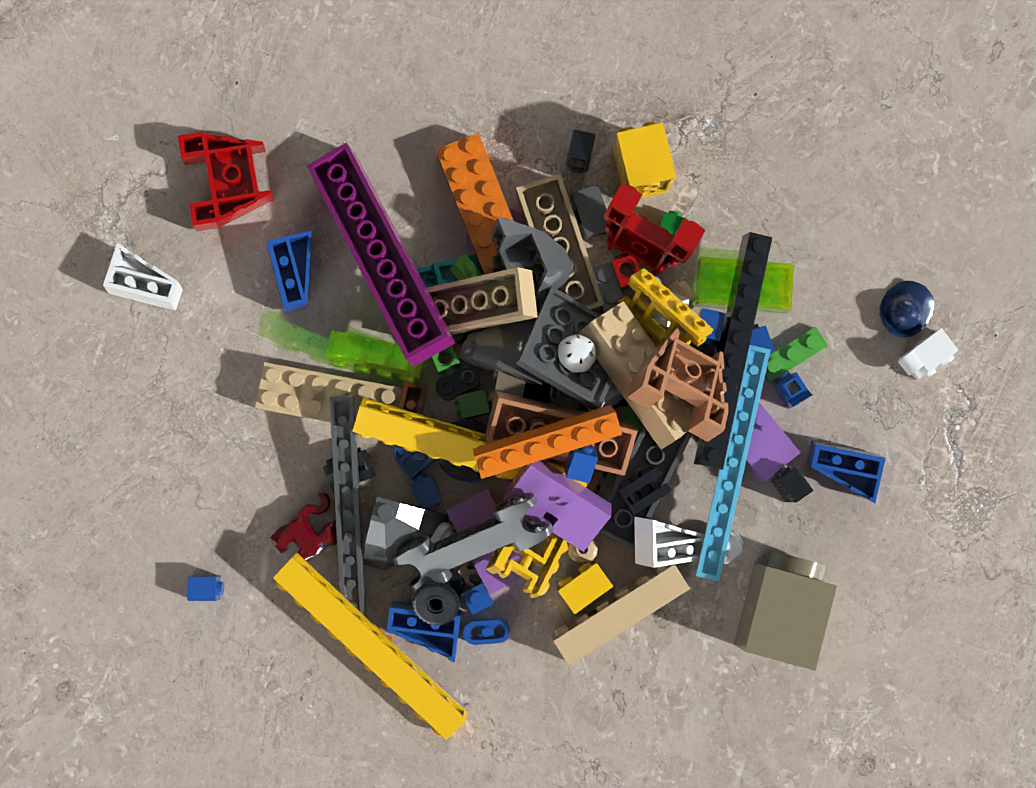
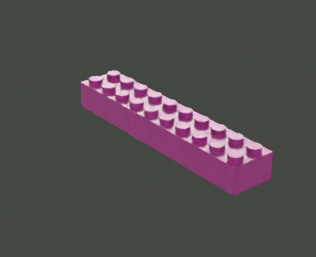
M346 142L307 165L405 359L413 366H416L455 344L355 151Z

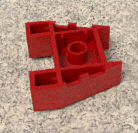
M204 132L177 136L181 159L185 165L206 162L212 200L189 203L192 226L196 231L220 228L274 200L271 190L259 191L253 154L266 152L262 141L242 140L224 135L216 136Z
M621 183L604 214V220H607L605 229L609 234L607 239L608 250L611 251L613 247H616L626 254L635 257V259L653 268L651 273L653 276L662 273L667 267L670 269L674 268L679 262L682 264L686 263L696 249L705 229L701 228L694 221L684 219L676 233L672 235L664 227L657 226L648 221L643 215H637L633 212L643 194L638 192L635 187Z

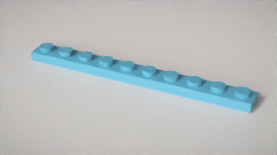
M749 345L723 470H719L697 567L696 576L720 581L771 349Z

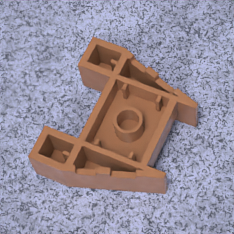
M677 327L661 340L634 375L627 398L648 409L663 398L665 390L694 405L688 431L708 442L724 431L729 411L728 403H725L724 393L727 389L722 377V370L725 369L723 352L720 351L713 357L705 355L679 340L681 328Z

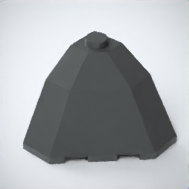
M503 217L497 218L492 230V242H494L497 249V255L493 256V273L516 267L532 270L536 302L544 299L551 286L558 289L567 282L573 271V262L561 245L543 231Z
M535 318L474 330L462 344L459 358L479 369L508 372L530 384L542 385L543 382L539 377L515 364Z
M377 497L366 538L363 565L381 570L391 568L396 565L392 560V556L399 548L424 535H428L431 539L437 527L441 523L447 522L449 516Z

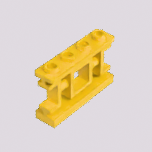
M646 269L638 271L629 279L628 285L636 291L633 299L631 300L628 296H625L617 303L618 305L624 301L656 347L664 337L679 326L684 328L687 333L684 335L680 331L678 339L688 345L692 341L696 346H699L706 341L707 336L713 331V328L705 320L694 313L688 305L677 298ZM645 295L652 300L651 304L644 299ZM638 307L645 312L644 316L637 311ZM656 311L671 323L667 330L663 329L652 319Z
M551 533L545 539L547 541L540 556L530 549L517 552L512 544H508L494 551L485 570L492 574L498 573L501 578L507 577L510 571L515 572L527 580L522 591L530 593L529 596L535 598L547 592L550 586L548 581L551 575L559 568L560 563L558 560L567 551L569 543L556 534ZM512 550L523 556L520 564L512 559L507 561ZM531 562L539 567L543 565L538 576L528 570Z

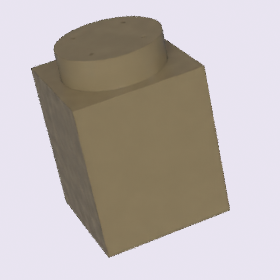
M776 551L770 552L767 566L754 563L734 645L748 653L816 671L837 585L823 582L827 565Z

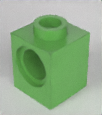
M452 345L432 356L439 374L444 373L446 375L457 370V366L460 365ZM443 352L451 354V361L447 364H442L438 360L439 355Z
M485 389L458 395V401L454 402L457 416L462 415L463 419L490 414Z

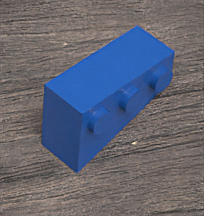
M312 230L266 241L284 313L307 308Z
M811 441L807 459L809 466L869 501L876 503L885 457L880 454Z
M392 601L389 607L387 631L412 643L415 642L428 648L427 650L445 656L448 660L455 663L462 610L459 609L455 618L443 625H432L419 619L414 612L412 603Z

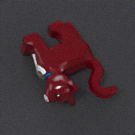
M320 492L318 494L321 499L320 505H305L288 524L280 527L270 537L277 543L275 547L281 554L288 550V545L291 542L298 546L299 551L297 553L305 561L319 554L328 545L337 546L336 520L324 525L319 534L307 520L308 514L320 515L327 512L330 508L331 501L326 493Z

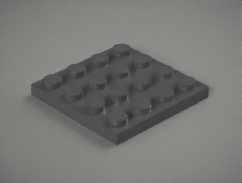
M551 286L544 297L537 313L538 317L534 320L515 364L593 410L602 407L612 382L611 378L597 359H595L593 365L586 372L574 373L569 371L559 360L558 346L566 337L579 335V332L600 315Z

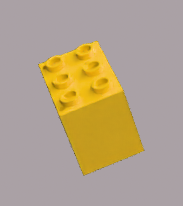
M656 121L644 123L643 127L636 129L633 126L620 129V132L615 137L612 152L620 185L624 183L635 187L638 192L643 194L641 198L669 192L676 179L663 122L657 124Z

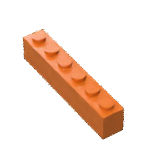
M612 405L472 449L481 479L622 435L616 412Z

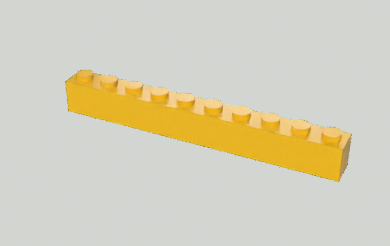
M364 397L352 431L364 438L372 437L381 440L382 443L387 445L395 444L402 446L410 452H422L430 458L445 459L453 465H465L479 472L472 448L487 444L484 437L485 434ZM551 458L543 459V461L565 474L564 466L566 462ZM523 466L496 474L495 476L500 479L513 480ZM575 480L582 486H587V483Z
M298 553L273 577L278 588L284 592L287 591L293 596V601L299 607H304L311 613V618L316 623L323 624L333 639H339L345 645V649L350 655L357 656L362 661V665L366 670L374 672L386 688H391L397 693V698L403 704H408L412 707L415 715L420 720H426L436 735L439 737L443 736L447 740L466 721L468 712Z

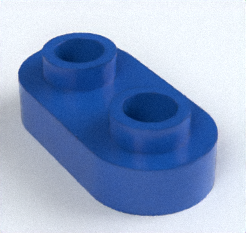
M502 619L474 620L466 624L463 635L465 640L472 645L503 643L510 635V627ZM497 626H500L503 629V633L500 635H497L494 632V629ZM473 628L479 629L480 634L478 636H472L471 630Z

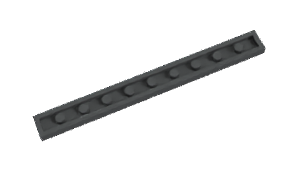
M354 395L331 396L329 401L340 593L366 617L357 434L352 432L356 421Z

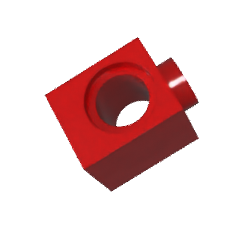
M622 253L615 256V260L611 262L621 290L630 287L628 285L630 277L640 271L635 257ZM622 265H628L632 273L627 276L623 275L619 268Z

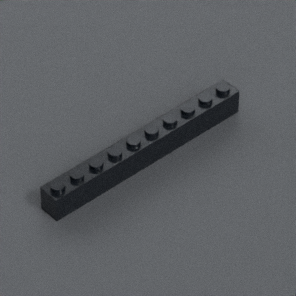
M748 232L742 236L718 352H723L725 369L722 370V377L727 389L724 393L725 403H728V416L722 433L708 442L699 437L694 460L695 465L723 470L773 237Z

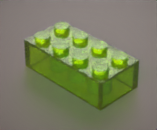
M701 257L698 260L695 307L727 309L737 259ZM767 262L757 311L788 313L791 311L794 264Z
M331 330L325 357L336 368L347 370V366L354 367L353 369L356 372L370 374V371L377 372L376 374L379 377L392 379L393 376L400 377L401 382L415 383V380L421 382L425 361L416 366L410 364L405 359L398 344Z

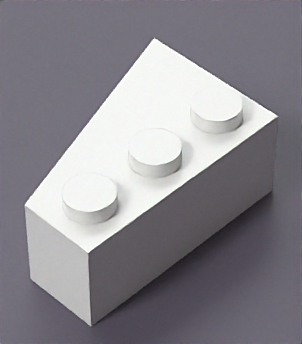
M117 243L103 283L107 292L112 295L176 311L183 290L179 282Z
M634 516L635 564L655 568L699 560L704 534Z

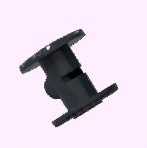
M454 568L449 569L452 577L447 582H429L420 586L414 593L412 606L416 615L423 622L432 625H443L453 620L457 615L460 607L459 598L463 592V580Z

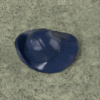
M903 281L894 285L886 292L879 307L883 326L890 334L898 337L909 338L917 335L929 323L934 310V299L931 292L925 285L915 281Z

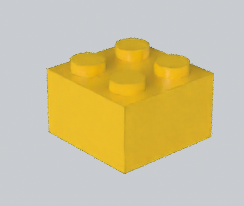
M589 561L586 564L580 565L577 568L579 571L572 577L568 574L558 581L560 586L557 587V590L574 614L613 587L595 561L592 563Z

